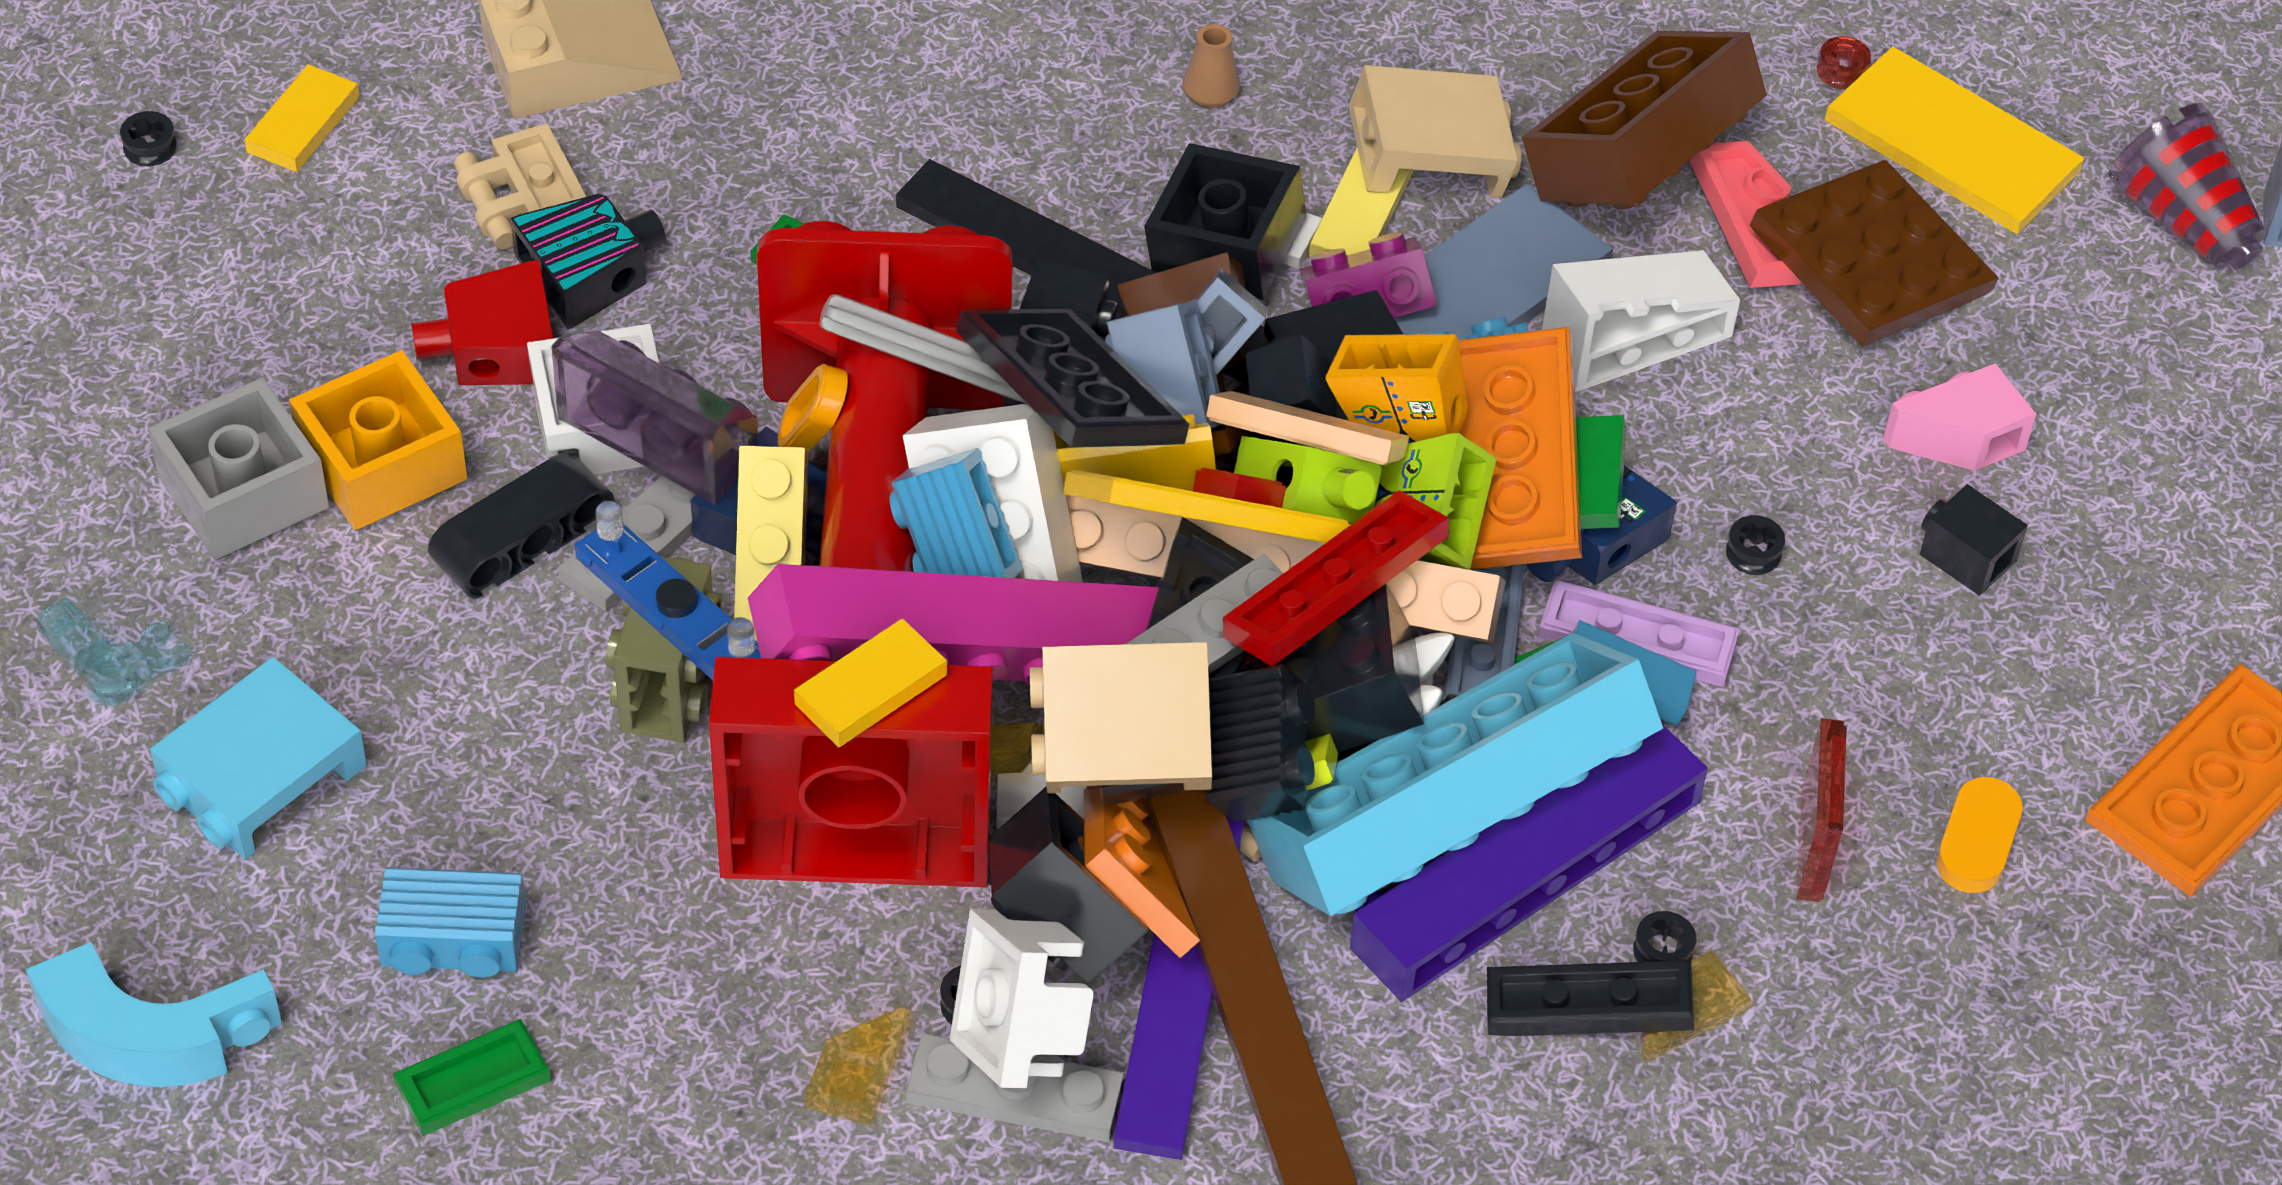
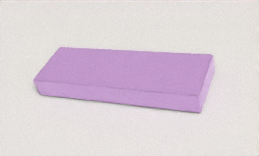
M1555 579L1541 620L1538 637L1554 642L1571 634L1578 621L1582 620L1697 671L1695 680L1724 687L1740 628Z

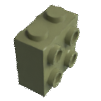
M662 557L721 609L722 595L721 593L713 592L711 565L697 563L683 557ZM623 601V615L626 617L622 630H612L606 650V667L615 669L610 690V706L619 710L620 730L624 733L684 743L691 721L702 722L706 712L709 694L708 684L703 683L706 674Z

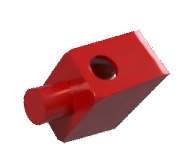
M539 260L528 261L450 282L443 288L447 318L411 323L416 360L453 355L458 385H534L527 343L553 339Z

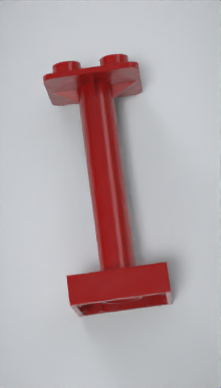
M813 221L800 225L797 228L771 230L760 238L757 250L762 373L765 394L775 402L788 403L793 394L811 373L822 364L845 370L848 376L847 390L841 411L833 427L830 429L819 566L914 572L912 560L914 553L917 552L909 529H901L898 526L890 507V494L894 491L891 482L909 469L903 435L927 417L928 408L973 410L1004 407V396L827 332L820 326L821 312L828 298L833 294H839L965 341L956 332L960 311L1012 309L1013 254L1011 248L1004 241L996 237L978 235L967 228L951 225L934 227L923 233L853 231L836 222ZM715 657L709 734L720 878L987 888L991 813L993 666L947 665V676L841 747H838L795 705L794 689L837 661Z

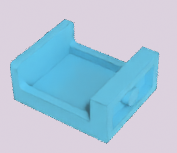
M274 657L270 658L150 748L157 776L152 782L160 798L175 811L180 810L182 807L190 811L196 817L200 831L213 846L222 849L229 845L245 860L256 852L252 837L254 830L332 770L348 781L367 766L361 730Z

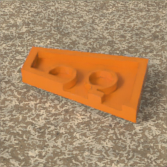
M1085 788L1083 790L1085 867L1181 958L1200 939L1147 816L1150 812L1143 799L1103 806L1100 788L1088 791Z

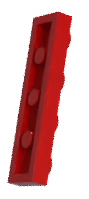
M1398 490L1223 616V638L1270 666L1276 665L1447 539L1449 517Z

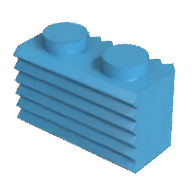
M978 448L907 469L891 482L894 489L890 494V507L893 517L901 529H909L917 551L914 553L912 560L914 572L1015 578L1023 570L1022 561L1018 558V550L1014 547L1013 537L1009 534V525L1005 522L1004 513L1000 509V501L996 498L995 488L991 485V476L987 473L986 464L982 460V452Z
M386 867L381 901L379 902V913L377 914V924L375 926V937L381 966L393 967L401 973L411 975L423 974L430 968L458 969L467 975L480 978L491 977L499 971L517 972L526 909L522 873Z

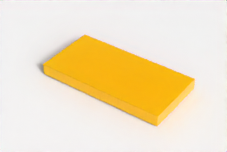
M1894 46L1827 107L1825 121L2016 234L2081 172L2085 159Z
M1071 469V472H1066L1063 494L1323 543L1328 542L1351 525L1348 524L1349 521L1073 469Z

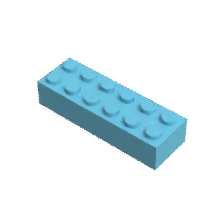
M1571 633L1426 713L1423 725L1381 738L1336 763L1332 783L1306 791L1305 809L1303 811L1281 812L1278 816L1268 815L1266 818L1256 817L1254 820L1247 819L1268 874L1276 885L1329 916L1343 914L1362 906L1368 898L1367 895L1388 883L1400 882L1414 877L1423 869L1424 863L1443 852L1458 850L1472 844L1479 837V832L1502 819L1516 818L1527 813L1534 806L1535 800L1551 791L1580 783L1588 776V770L1604 761L1635 752L1641 747L1643 739L1663 729L1639 659L1578 634Z

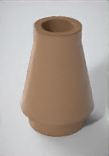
M1218 24L1206 25L1198 31L1197 43L1182 83L1186 94L1195 103L1204 107L1223 106L1233 99L1240 89V80L1232 49V34L1226 27Z

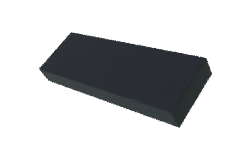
M1691 960L1487 967L1488 1035L1534 1036L1694 1030Z

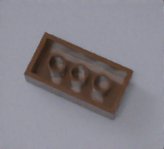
M1656 31L1521 137L1540 201L1566 202L1571 207L1584 206L1590 203L1612 204L1616 209H1629L1642 204L1647 199L1649 192L1664 180L1677 175L1681 171L1683 164L1698 152L1710 148L1717 136L1729 126L1744 120L1747 112L1767 96L1750 32Z

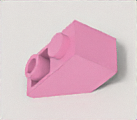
M1995 363L1974 372H1961L1952 377L1948 382L1922 392L1912 391L1903 395L1896 402L1892 403L1883 440L1889 448L1975 471L2025 451L2036 413Z

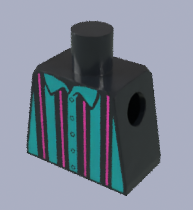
M601 194L583 197L510 218L515 257L520 264L539 260L546 300L567 330L579 325L645 285L644 251L666 242L663 225L658 215L652 209L624 220L609 198Z

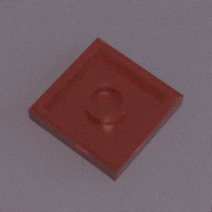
M1820 719L1801 791L1796 896L1798 900L1814 902L1823 900L1843 831L1847 726H1844V721Z

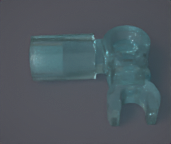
M68 598L44 609L38 618L37 628L39 633L76 674L86 675L87 693L93 702L101 706L112 707L127 702L137 689L151 682L152 675L177 671L189 660V646L185 642H181L170 649L158 648V646L170 640V628L166 621L155 622L148 626L142 632L140 641L134 644L129 641L118 647L111 646L109 640Z

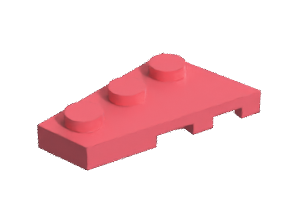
M1749 141L1714 143L1710 148L1698 152L1689 159L1749 287L1803 284L1750 227L1757 209L1789 197L1792 189L1790 184Z

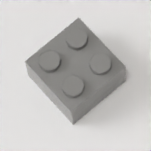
M263 377L148 428L158 477L214 560L329 508L321 459Z

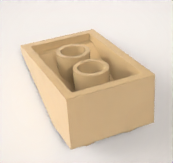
M478 0L483 42L513 119L682 80L681 71L651 0Z

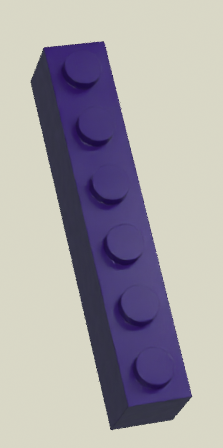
M1662 724L1663 729L1643 739L1641 747L1635 752L1604 761L1588 770V776L1580 783L1551 791L1535 800L1534 806L1527 813L1516 818L1502 819L1479 832V837L1472 844L1458 850L1449 851L1437 860L1431 859L1423 864V869L1417 875L1403 881L1385 894L1379 891L1368 896L1366 902L1354 912L1349 948L1402 1003L1699 804L1708 767Z

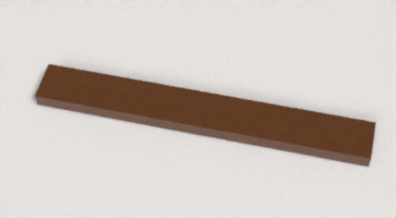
M1183 787V791L1179 793L1145 798L1168 867L1199 936L1200 941L1196 944L1279 1185H1358L1226 815L1208 803L1206 797L1208 790H1184Z

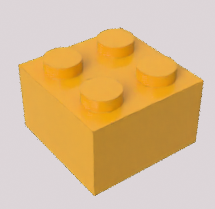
M403 350L289 399L293 421L321 459L326 490L354 531L468 480L461 431Z

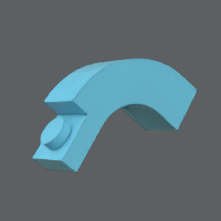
M92 942L26 969L36 1005L46 1026L58 1044L73 1059L86 1068L119 1082L140 1086L165 1087L193 1084L228 1073L223 1049L232 1045L245 1047L262 1040L269 1033L270 1029L282 1024L275 991L264 969L194 999L171 1004L142 1001L120 990L108 976Z

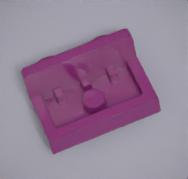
M1402 232L1376 237L1368 242L1370 249L1346 255V251L1343 248L1316 254L1310 258L1311 266L1299 269L1311 307L1378 290L1394 318L1428 309L1436 304L1423 248L1415 237L1405 239Z

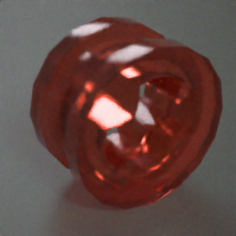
M1839 36L1828 39L1820 50V60L1816 68L1818 77L1823 83L1832 88L1846 90L1869 68L1871 62L1870 50L1863 42L1855 38ZM1839 60L1848 61V67L1841 66Z

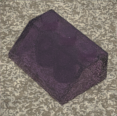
M596 330L558 337L551 346L558 419L714 505H717L739 477V447L758 446L757 416L753 415L743 403L734 398H722L700 386L685 371L680 369L671 370L648 358L639 347L629 341H617Z

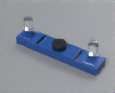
M605 501L597 507V529L574 544L578 561L712 680L715 657L761 658L758 642L755 640L754 626L749 619L737 617L732 620L623 524L622 510L617 503Z

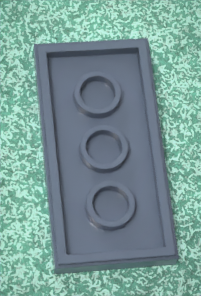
M1527 183L1424 255L1436 304L1434 307L1395 317L1394 319L1404 335L1449 331V334H1456L1458 339L1472 336L1471 326L1491 319L1505 317L1508 327L1527 323L1546 308L1553 264L1612 259L1613 248L1553 202L1540 201L1538 191Z

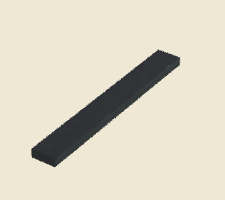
M931 159L896 194V208L934 227L946 225L959 226L972 230L978 235L996 237L1004 241L1011 248L1013 267L1029 275H1032L1037 259L1109 274L1108 300L1117 302L1115 319L1129 316L1117 285L1157 273ZM1260 325L1248 338L1249 351L1269 344L1263 334L1264 326ZM1246 362L1221 370L1222 373L1242 383L1248 382Z

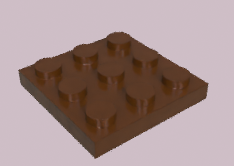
M1886 159L1756 210L1750 223V227L1861 347L1970 303L1991 292L1999 278Z

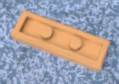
M1233 391L1210 395L1206 414L1210 421L1382 465L1405 458L1409 440L1407 435Z

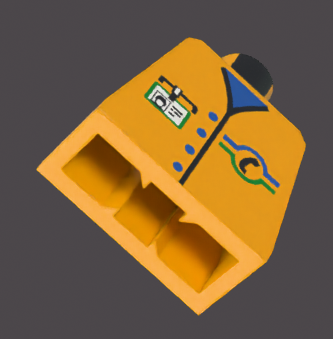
M1456 334L1345 335L1325 377L1328 386L1349 421L1409 436L1408 444L1450 433H1459L1467 415L1468 403L1459 341Z

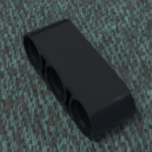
M569 452L560 453L447 520L432 535L428 544V553L432 560L467 596L477 599L483 596L481 590L495 583L499 586L534 565L535 562L532 559L545 551L550 555L587 532L584 527L595 520L599 523L605 521L614 507L615 497L575 455Z

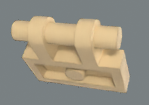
M547 123L491 140L494 158L478 162L475 154L465 152L454 160V166L458 172L456 183L463 197L468 201H473L477 209L475 220L482 234L486 237H491L496 248L499 250H506L514 246L510 218L587 197ZM508 184L513 194L497 198L494 192L495 188Z

